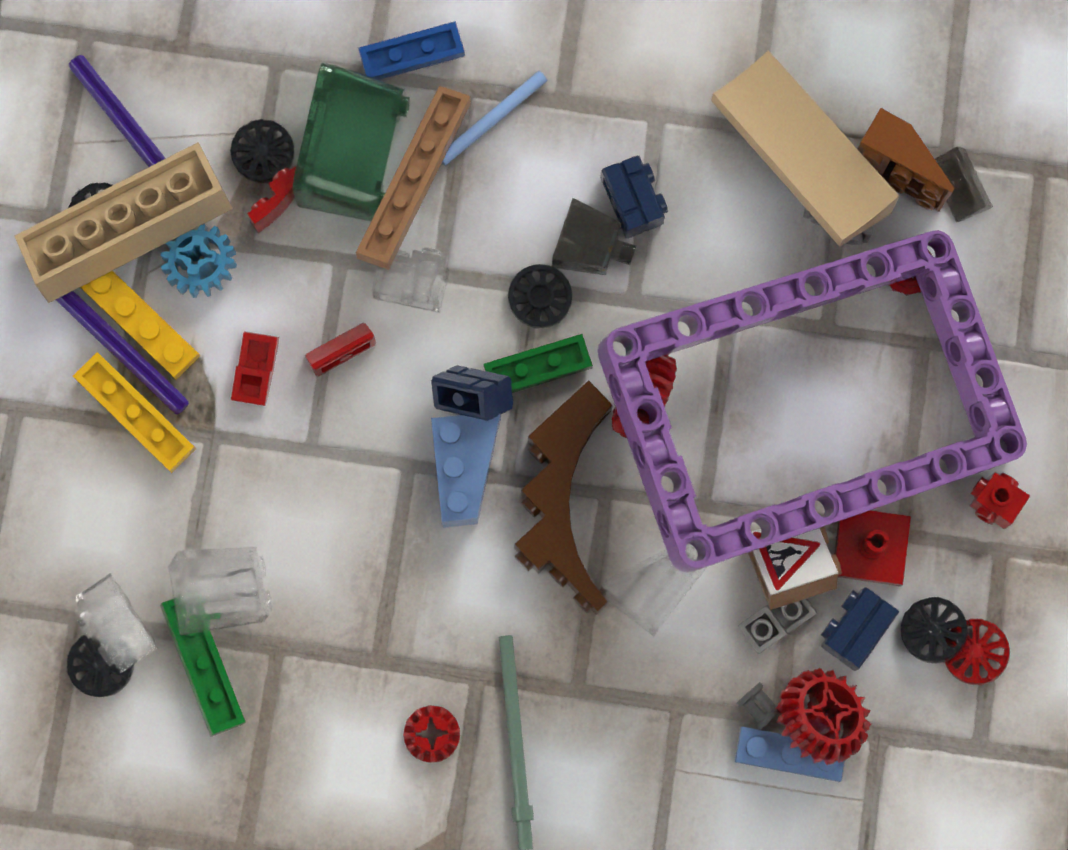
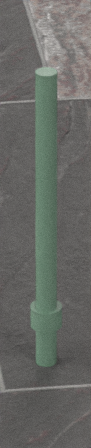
M507 635L499 637L515 804V807L511 808L512 820L517 825L519 850L533 849L530 820H534L533 805L529 806L513 636Z

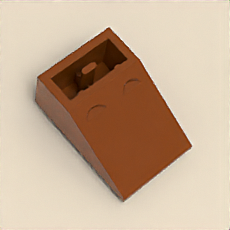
M880 108L857 149L897 193L902 194L905 192L914 197L916 203L927 210L935 209L940 211L955 188L913 126Z

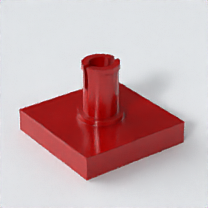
M870 510L838 521L834 552L842 572L838 577L902 586L911 516Z

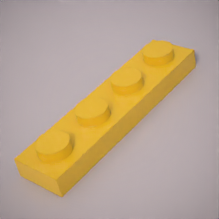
M113 271L80 287L175 380L200 357V354Z
M98 352L73 375L171 473L196 450L195 446Z

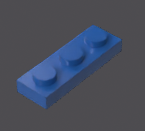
M456 21L358 48L368 83L465 57Z

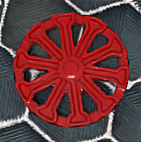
M969 619L966 621L968 626L973 627V638L971 639L968 635L966 643L961 650L962 652L946 661L945 665L949 672L963 683L970 685L988 684L1000 677L1005 671L1010 658L1009 643L1003 631L996 624L983 619ZM960 627L950 630L956 634L962 633ZM980 627H987L988 630L980 639ZM994 634L1000 637L998 641L988 643ZM946 640L949 647L954 648L957 645L953 640ZM999 648L1004 649L1003 655H998L991 652L992 650H996ZM964 659L959 668L955 669L952 666L953 662ZM988 661L998 662L1000 667L993 669ZM969 666H972V676L968 678L964 673ZM981 666H983L988 673V675L984 678L980 676Z

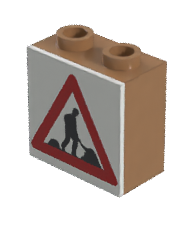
M825 527L748 552L770 610L837 589L838 575L842 572L837 556L835 554L831 555L828 550L827 544H829V539ZM761 529L752 531L753 536L760 539Z

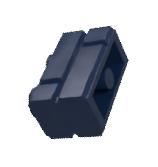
M636 155L601 170L600 179L625 238L628 239L664 223V214L668 212V208L661 193L656 195L651 183L655 182V177L649 163L643 164L640 156Z
M459 365L447 369L446 372L432 376L434 407L438 410L489 421L499 414L511 410L513 407L512 384L509 376L473 368L469 369Z
M866 587L861 589L859 593L854 590L851 591L841 605L846 610L839 621L832 618L821 633V636L825 638L821 647L854 671L860 669L899 614L898 609Z

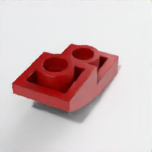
M298 166L292 169L284 168L276 173L272 178L273 181L269 183L273 197L270 199L264 197L258 200L251 207V211L247 213L250 222L258 233L272 224L288 208L299 192L304 179Z

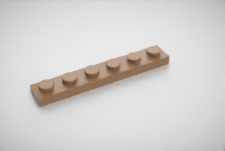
M442 86L438 87L356 251L357 259L388 270L390 269L471 105L469 95Z

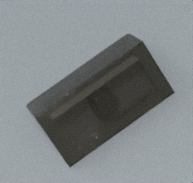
M957 146L935 158L955 188L948 198L947 204L956 222L968 219L993 207L963 147Z

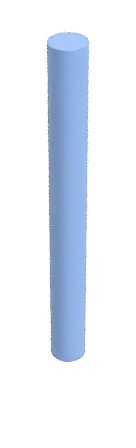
M541 71L536 72L452 142L442 164L446 166L546 83L547 78Z

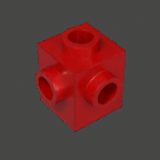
M995 472L987 479L984 477L979 479L970 493L975 498L969 506L976 510L975 515L983 522L990 525L996 523L1003 529H1006L1012 525L1030 498V495L1018 488L1019 483L1005 473L999 475Z

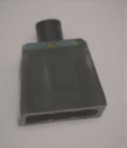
M572 198L552 257V267L606 275L611 259L631 265L637 246L618 240L622 226L621 222Z

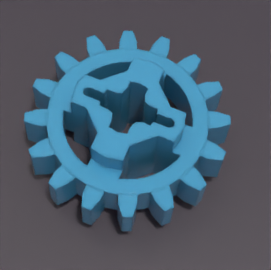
M204 223L199 226L198 230L193 229L177 237L175 241L171 240L165 243L170 250L169 252H161V258L167 262L161 266V269L165 275H169L167 281L171 286L177 284V290L180 294L183 295L189 289L192 297L197 298L199 291L203 290L206 296L209 297L211 296L210 288L215 286L218 290H223L222 279L232 280L228 269L237 267L235 260L230 258L236 255V251L233 246H228L231 241L226 234L220 236L221 232L218 227L214 226L208 231ZM209 242L219 248L220 254L210 250ZM177 266L181 267L182 270H187L188 278L178 272Z

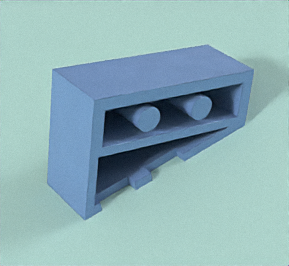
M501 414L489 421L464 415L431 418L443 528L478 524Z

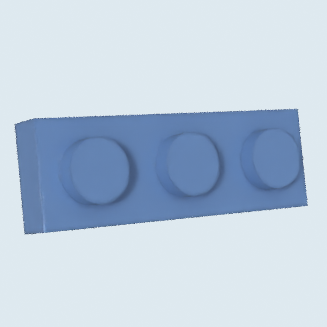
M747 727L740 728L735 757L736 763L841 782L844 762L836 761L833 764L826 765L824 761H821L820 763L813 764L811 754L801 758V749L798 746L790 748L792 742L790 736H781L782 734Z

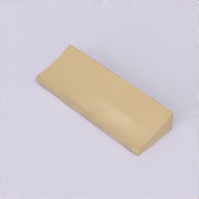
M769 50L743 73L713 93L711 99L713 104L839 247L892 213L899 198L896 191Z
M199 142L28 228L14 237L36 287L47 302L50 303L233 208Z

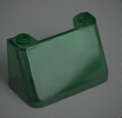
M321 63L293 181V194L298 207L372 221L385 195V192H383V181L396 123H399L401 116L407 117L410 97H406L405 89L335 64Z

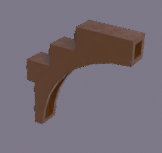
M588 380L528 436L530 447L527 450L540 464L546 461L549 465L521 490V496L524 498L521 502L523 507L534 518L540 515L542 519L514 544V549L518 552L514 557L528 572L533 568L539 574L549 565L552 568L549 571L551 577L561 587L567 584L576 593L573 597L574 601L586 613L592 610L597 615L607 606L608 601L591 581L578 555L571 530L569 499L572 478L580 454L595 429L610 414L613 405Z

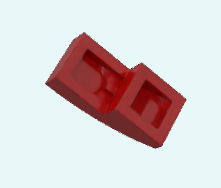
M252 332L243 333L239 364L236 366L232 401L266 406L279 337Z

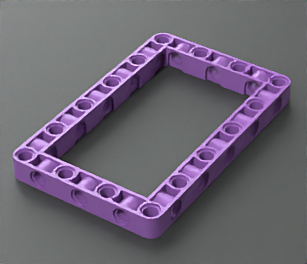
M939 230L923 233L617 328L600 342L597 350L601 367L669 559L676 569L685 573L714 565L1006 464L1023 456L1027 447L1026 436L954 243L949 235ZM927 245L933 248L935 257L929 254ZM867 264L871 265L874 268L876 274L875 276H872L868 272L866 267ZM916 276L975 437L930 451L904 462L880 468L840 484L836 483L801 495L784 503L736 517L713 527H707L706 524L703 525L693 499L696 497L682 455L678 456L669 432L672 428L658 388L653 387L645 362ZM805 283L813 287L814 296L807 293ZM742 302L748 303L751 306L752 316L747 315L743 311ZM951 310L958 314L959 322L952 317ZM678 322H683L688 326L690 330L689 336L683 335L680 332ZM613 342H619L624 346L625 356L615 353ZM976 374L981 377L983 387L976 382ZM639 408L648 413L649 424H644L638 419L637 410ZM1000 439L1006 443L1007 452H1004L1000 447ZM940 459L947 465V473L940 469ZM662 476L670 478L673 482L674 488L672 493L667 492L662 487ZM878 480L885 484L886 495L879 491L877 486ZM815 501H819L823 505L825 511L823 517L815 511ZM752 522L757 523L761 528L762 534L760 539L753 536L751 532ZM687 544H691L696 548L698 554L696 561L690 560L686 555Z

